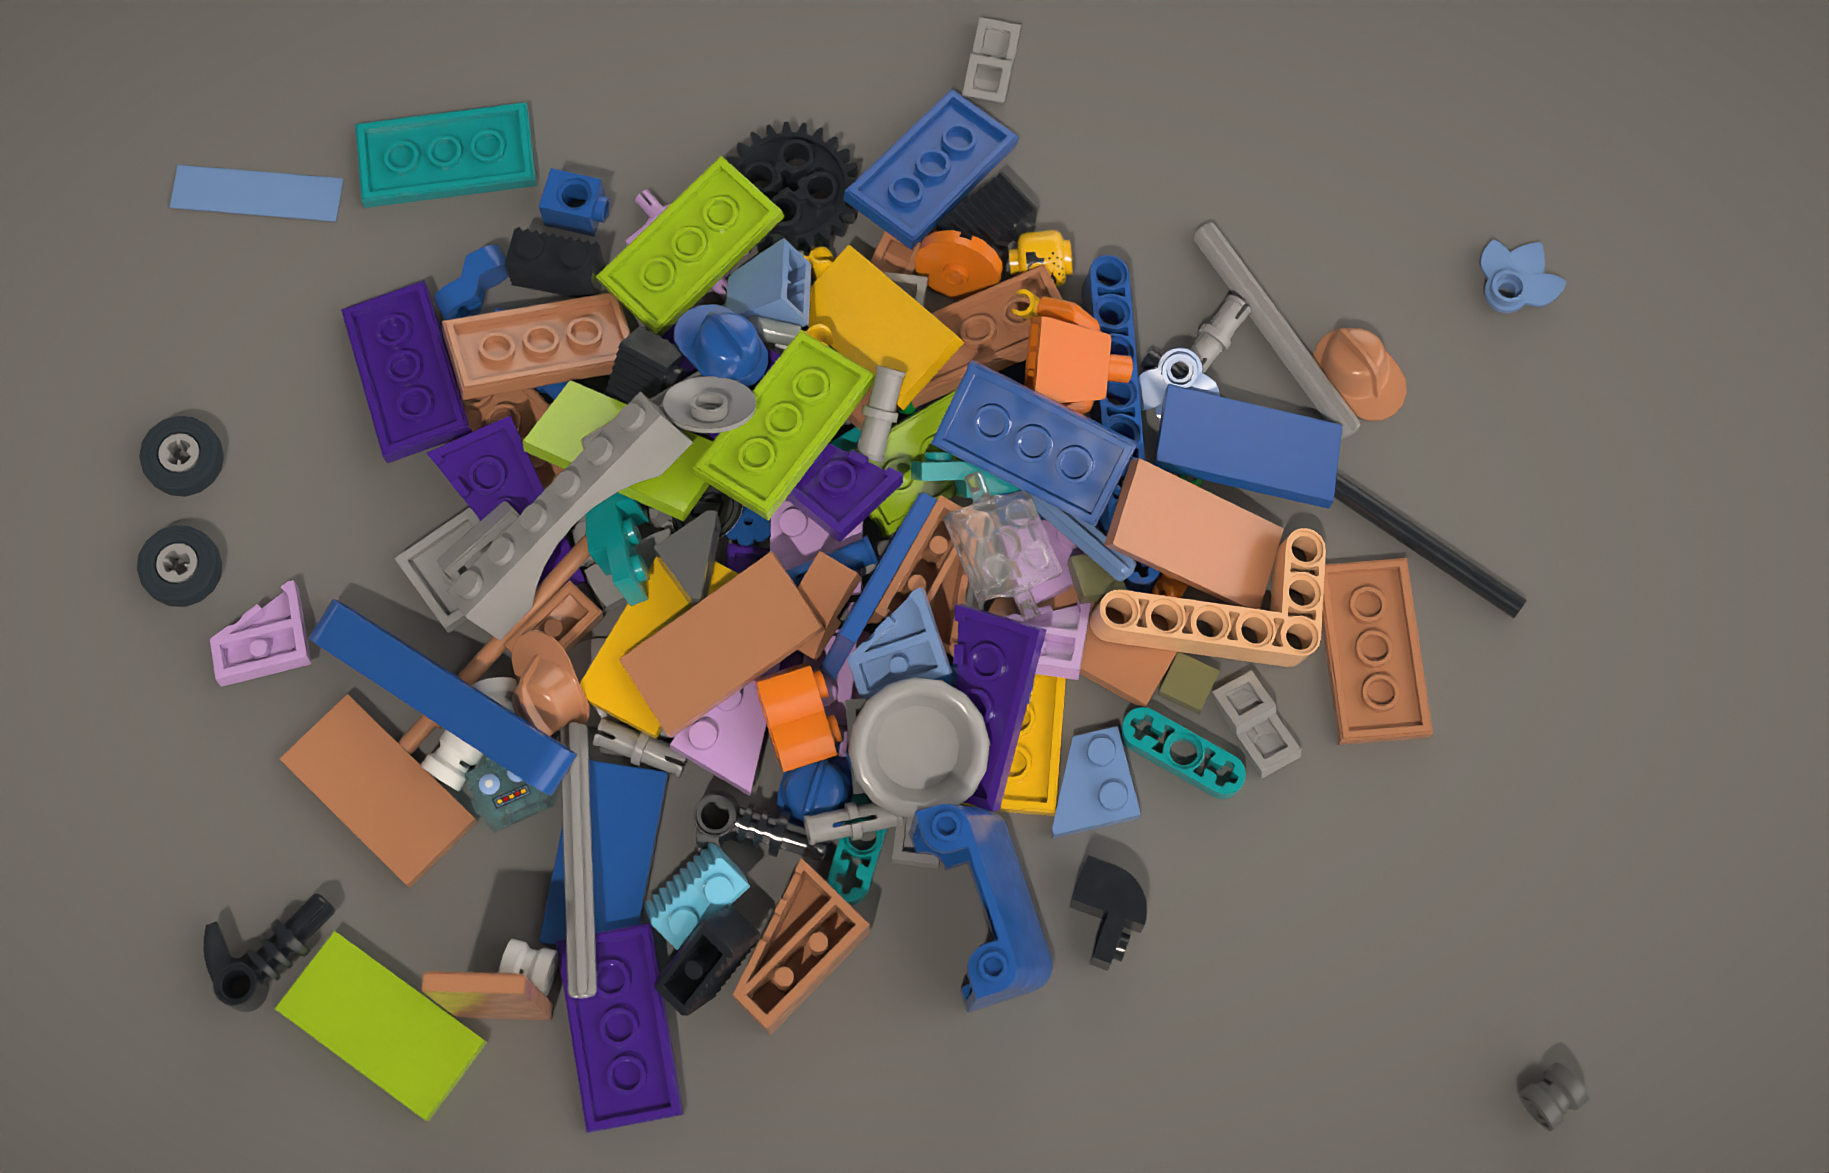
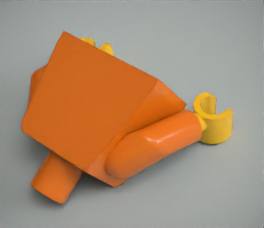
M1020 289L1016 292L1019 296L1030 298V305L1026 310L1018 311L1012 309V312L1023 319H1030L1024 386L1083 415L1091 410L1094 400L1105 399L1107 381L1128 383L1130 381L1133 370L1131 356L1110 354L1111 335L1100 332L1099 322L1074 302L1050 297L1039 299L1035 294L1026 289Z

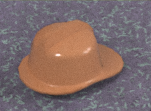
M1341 328L1326 334L1318 342L1313 355L1314 360L1356 417L1366 421H1382L1393 416L1402 407L1407 394L1406 379L1397 363L1385 350L1379 337L1361 328Z
M528 631L519 636L513 646L511 659L518 685L512 695V706L515 714L549 736L557 730L560 731L561 728L571 722L585 725L589 719V704L563 646L552 636L542 631Z

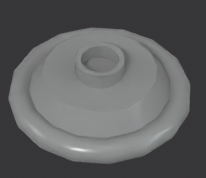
M913 677L886 685L865 702L852 725L848 754L855 780L873 803L896 816L913 818L917 811L941 804L961 805L971 797L987 771L990 741L983 716L965 693L942 680Z

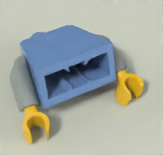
M783 238L731 273L728 278L726 303L721 306L730 308L738 315L750 321L763 342L788 346L800 329L809 324L811 272L813 278L817 280L832 264L833 255L826 247L815 248L810 252L809 256L804 255L803 251H797ZM816 324L807 331H803L828 347V344H833L832 333L826 325Z

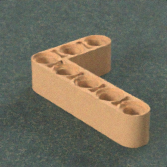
M1301 528L1293 531L1279 545L1272 567L1270 611L1127 590H1113L1107 593L1091 612L1089 619L1090 627L1099 639L1107 642L1294 667L1309 657L1318 648L1321 640L1326 558L1325 542L1314 530ZM1291 547L1300 548L1305 553L1307 562H1302L1295 558ZM1289 590H1295L1302 595L1304 606L1297 605L1291 600ZM1105 609H1117L1124 618V624L1111 622L1106 615ZM1151 614H1158L1164 617L1168 623L1169 630L1162 631L1156 628L1151 621ZM1201 620L1208 623L1213 630V637L1202 635L1197 629L1196 621ZM1241 627H1248L1255 632L1258 640L1257 644L1250 643L1243 637ZM1286 633L1294 634L1299 638L1302 645L1301 650L1294 649L1289 645Z

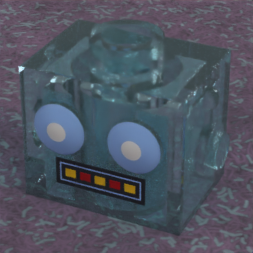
M488 757L484 759L483 766L466 773L469 780L468 789L474 794V801L471 802L477 815L484 816L487 825L494 833L554 807L550 795L531 786Z

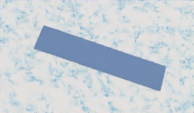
M177 165L169 208L336 222L344 178Z

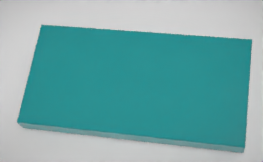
M526 102L355 124L361 200L364 208L537 186L529 110Z

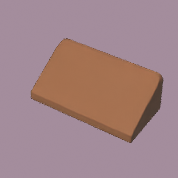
M569 580L504 646L512 654L513 646L519 636L528 631H542L557 640L563 646L566 653H568L604 618L603 612Z

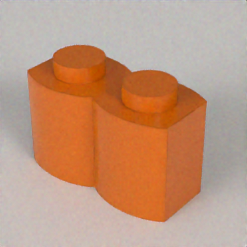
M806 662L753 680L775 755L783 772L837 755L835 743L841 742L842 737L835 716L830 715L826 717L821 699L829 697L821 670L813 672L811 666Z

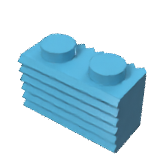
M708 843V849H701V856H694V862H687V868H680V875H673V881H666V888H659V894H652V901H645V909L651 925L679 951L703 919L706 920L708 916L710 917L713 913L715 914L717 911H720L722 907L725 908L727 904L731 905L750 885L742 870L715 843Z

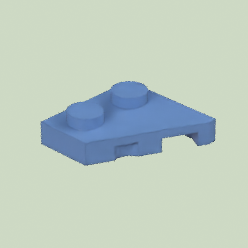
M924 587L915 589L894 613L888 616L875 629V632L847 658L860 698H870L886 685L909 678L935 679L952 673Z
M1118 726L1073 736L1051 830L1052 838L1140 819L1141 812Z

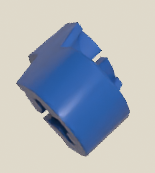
M488 245L466 255L461 278L447 284L436 293L434 301L445 320L469 317L481 313L485 292L509 277L505 267L506 256L498 245Z

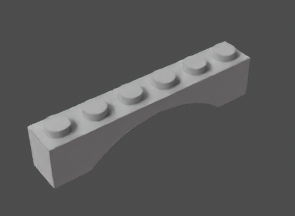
M639 392L628 405L622 408L606 428L590 441L574 461L557 475L541 495L525 508L509 528L492 542L490 547L476 562L460 575L447 592L467 619L498 640H501L532 609L535 590L543 568L557 544L572 526L593 507L616 492L640 481L661 476L693 442L680 427L673 424L665 416L663 410L643 393Z

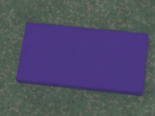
M425 281L341 309L381 453L387 464L472 433L431 294Z
M651 923L595 933L597 992L595 996L583 999L573 998L568 994L566 939L556 941L586 1133L684 1115L665 998L654 987V983L661 974Z

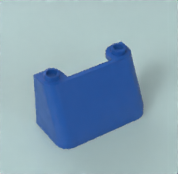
M953 804L936 805L915 812L909 830V836L915 853H928L936 856L942 861L945 871L968 864L993 942L977 948L969 958L967 972L970 983L960 989L967 1013L1034 992L1043 987L1051 977L1053 969L1052 959L1010 834L1002 816L997 812L980 807Z

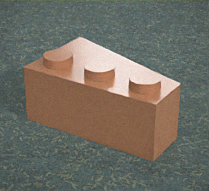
M940 495L868 623L877 628L888 616L894 613L915 589L924 587L948 661L951 663L954 660V644H958V621H955V604L965 605L966 602L965 596L973 563L980 517Z
M801 858L783 898L780 899L762 939L759 941L732 994L736 1003L770 1036L870 935V924Z

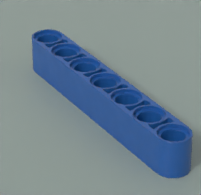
M1102 255L1093 261L1083 283L1081 291L1082 309L1099 322L1100 332L1111 335L1110 354L1131 356L1133 370L1128 383L1107 381L1106 397L1103 400H1094L1090 410V417L1092 420L1137 442L1138 444L1130 460L1140 458L1145 461L1129 270L1120 258L1112 255ZM1099 280L1106 281L1111 286L1104 285ZM1102 319L1110 320L1115 325H1109L1103 322ZM1107 398H1115L1122 405H1114ZM1130 460L1120 478L1123 481L1125 480ZM1118 485L1098 522L1099 529L1105 535L1108 534L1122 487Z
M332 599L308 638L523 781L550 796L554 794L577 756L574 751L336 599Z

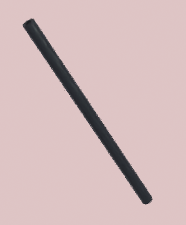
M1151 349L1144 358L1141 368L1146 371L1156 368L1162 354L1155 349ZM1175 363L1171 367V373L1175 377H1183L1187 374L1186 370ZM1337 473L1334 498L1513 619L1517 616L1527 601L1525 598Z

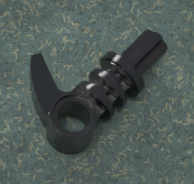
M715 790L707 793L694 809L693 819L696 825V844L699 856H701V849H708V843H715L721 849L722 844L727 840L742 844L744 838L753 840V848L757 849L760 842L769 845V855L776 858L779 850L783 849L821 861L826 856L830 843L828 840L815 843V845H809L805 827L789 822L791 812L783 810L779 818L770 816V808L765 807L763 813L754 811L755 803L750 802L747 808L741 807L735 797L726 791ZM710 802L724 804L729 811L728 822L720 826L711 824L705 817L704 810L706 804Z
M314 894L285 924L276 918L270 924L275 934L269 940L262 935L259 938L262 947L257 952L249 948L240 958H233L230 955L218 922L207 924L204 933V959L213 982L216 997L222 1003L241 1012H250L258 1009L268 996L269 988L267 981L271 977L278 981L281 978L278 970L283 965L290 969L293 966L290 958L295 953L305 957L311 951L305 943L334 915V907L322 895ZM242 976H249L251 986L248 993L242 998L234 999L232 996L234 982Z

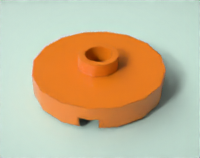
M954 230L937 231L923 239L915 256V269L919 276L928 277L927 285L931 289L948 298L962 300L1000 283L1003 270L1002 261L996 251L986 242L972 236L970 241L960 237L961 232Z

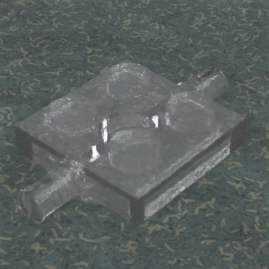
M982 471L973 472L965 476L963 480L966 482L974 503L968 507L949 512L943 520L977 602L995 597H1014L1023 622L1037 618L1041 615V612L1038 609L1031 589L1039 583L1055 579L1063 571L1031 495L1023 490L1005 496L990 495L982 476Z

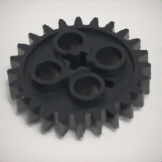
M784 122L782 133L777 134L770 124L766 125L767 137L763 139L755 132H751L752 145L750 147L738 142L737 152L739 157L728 156L726 158L727 161L752 184L759 180L769 182L770 184L767 187L759 190L783 213H789L794 216L787 222H779L757 243L758 252L761 253L769 244L774 245L785 238L797 251H799V247L805 246L810 254L815 249V243L818 241L823 246L830 248L831 233L842 238L845 236L842 222L847 224L854 223V211L852 209L855 208L845 202L843 198L845 190L858 179L855 178L858 176L857 163H848L850 161V150L848 148L837 151L839 145L836 136L824 142L823 128L820 127L813 135L807 134L806 123L800 125L798 132H792L789 123ZM793 159L806 161L801 166H791L788 164ZM818 191H825L830 194L825 199H815L811 195Z

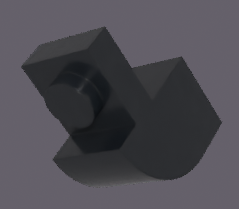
M1088 855L1070 908L1105 920L1090 965L1108 971L1113 959L1122 962L1131 935L1122 932L1123 928L1125 927L1139 933L1142 932L1147 918V902L1140 884L1128 871L1115 864Z

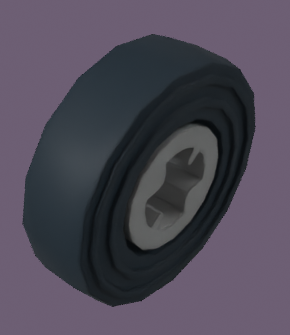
M175 416L162 420L149 430L141 443L139 458L143 473L155 488L172 496L186 497L200 493L214 483L221 472L224 454L220 439L208 424L194 417ZM186 448H188L187 453L190 459L184 464L180 460L177 461L173 454L179 449L185 453Z
M173 525L157 531L146 540L138 554L137 572L141 585L155 600L168 606L187 607L201 602L214 591L221 578L222 560L218 547L204 532L191 526ZM181 557L185 562L190 561V564H184L187 571L179 575L174 570L169 572L170 569H175V566L172 564L175 559Z

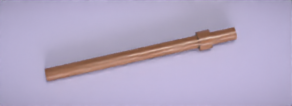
M583 536L538 585L535 590L532 609L501 640L493 636L457 675L459 678L470 685L476 683L507 649L504 644L561 589L588 559L590 554L588 552L587 537ZM422 714L398 743L407 752L412 754L436 727L438 729L442 727Z

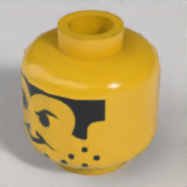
M1058 230L1022 233L1018 239L1017 249H1009L1011 276L1020 275L1044 264L1055 286L1060 287L1065 284L1067 275H1073L1071 240H1064Z

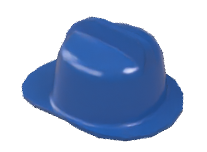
M713 304L692 308L678 319L674 328L675 343L681 353L703 377L729 378L747 387H751L764 376L768 366V351L753 324L745 317L738 315L730 308Z
M838 742L836 756L784 772L777 798L779 814L783 810L791 812L789 822L805 827L804 816L806 815L812 816L844 809V804L851 802L853 797L848 746L846 757H838L840 742ZM844 821L834 823L833 827L842 826Z

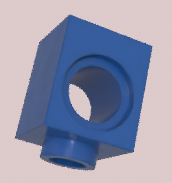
M550 168L539 204L544 225L595 237L599 222L605 223L610 208V198L605 195L602 180ZM582 199L586 201L580 207H568L574 200Z

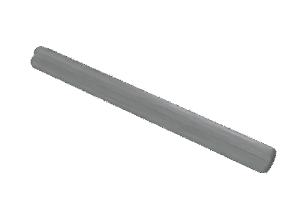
M1207 223L1196 230L1194 235L1195 243L1234 296L1245 302L1243 308L1245 306L1250 307V318L1327 422L1342 425V440L1357 432L1360 427L1358 418L1215 224Z
M571 722L560 729V743L577 754L561 781L567 985L570 997L583 999L595 996L597 992L588 729L586 725Z

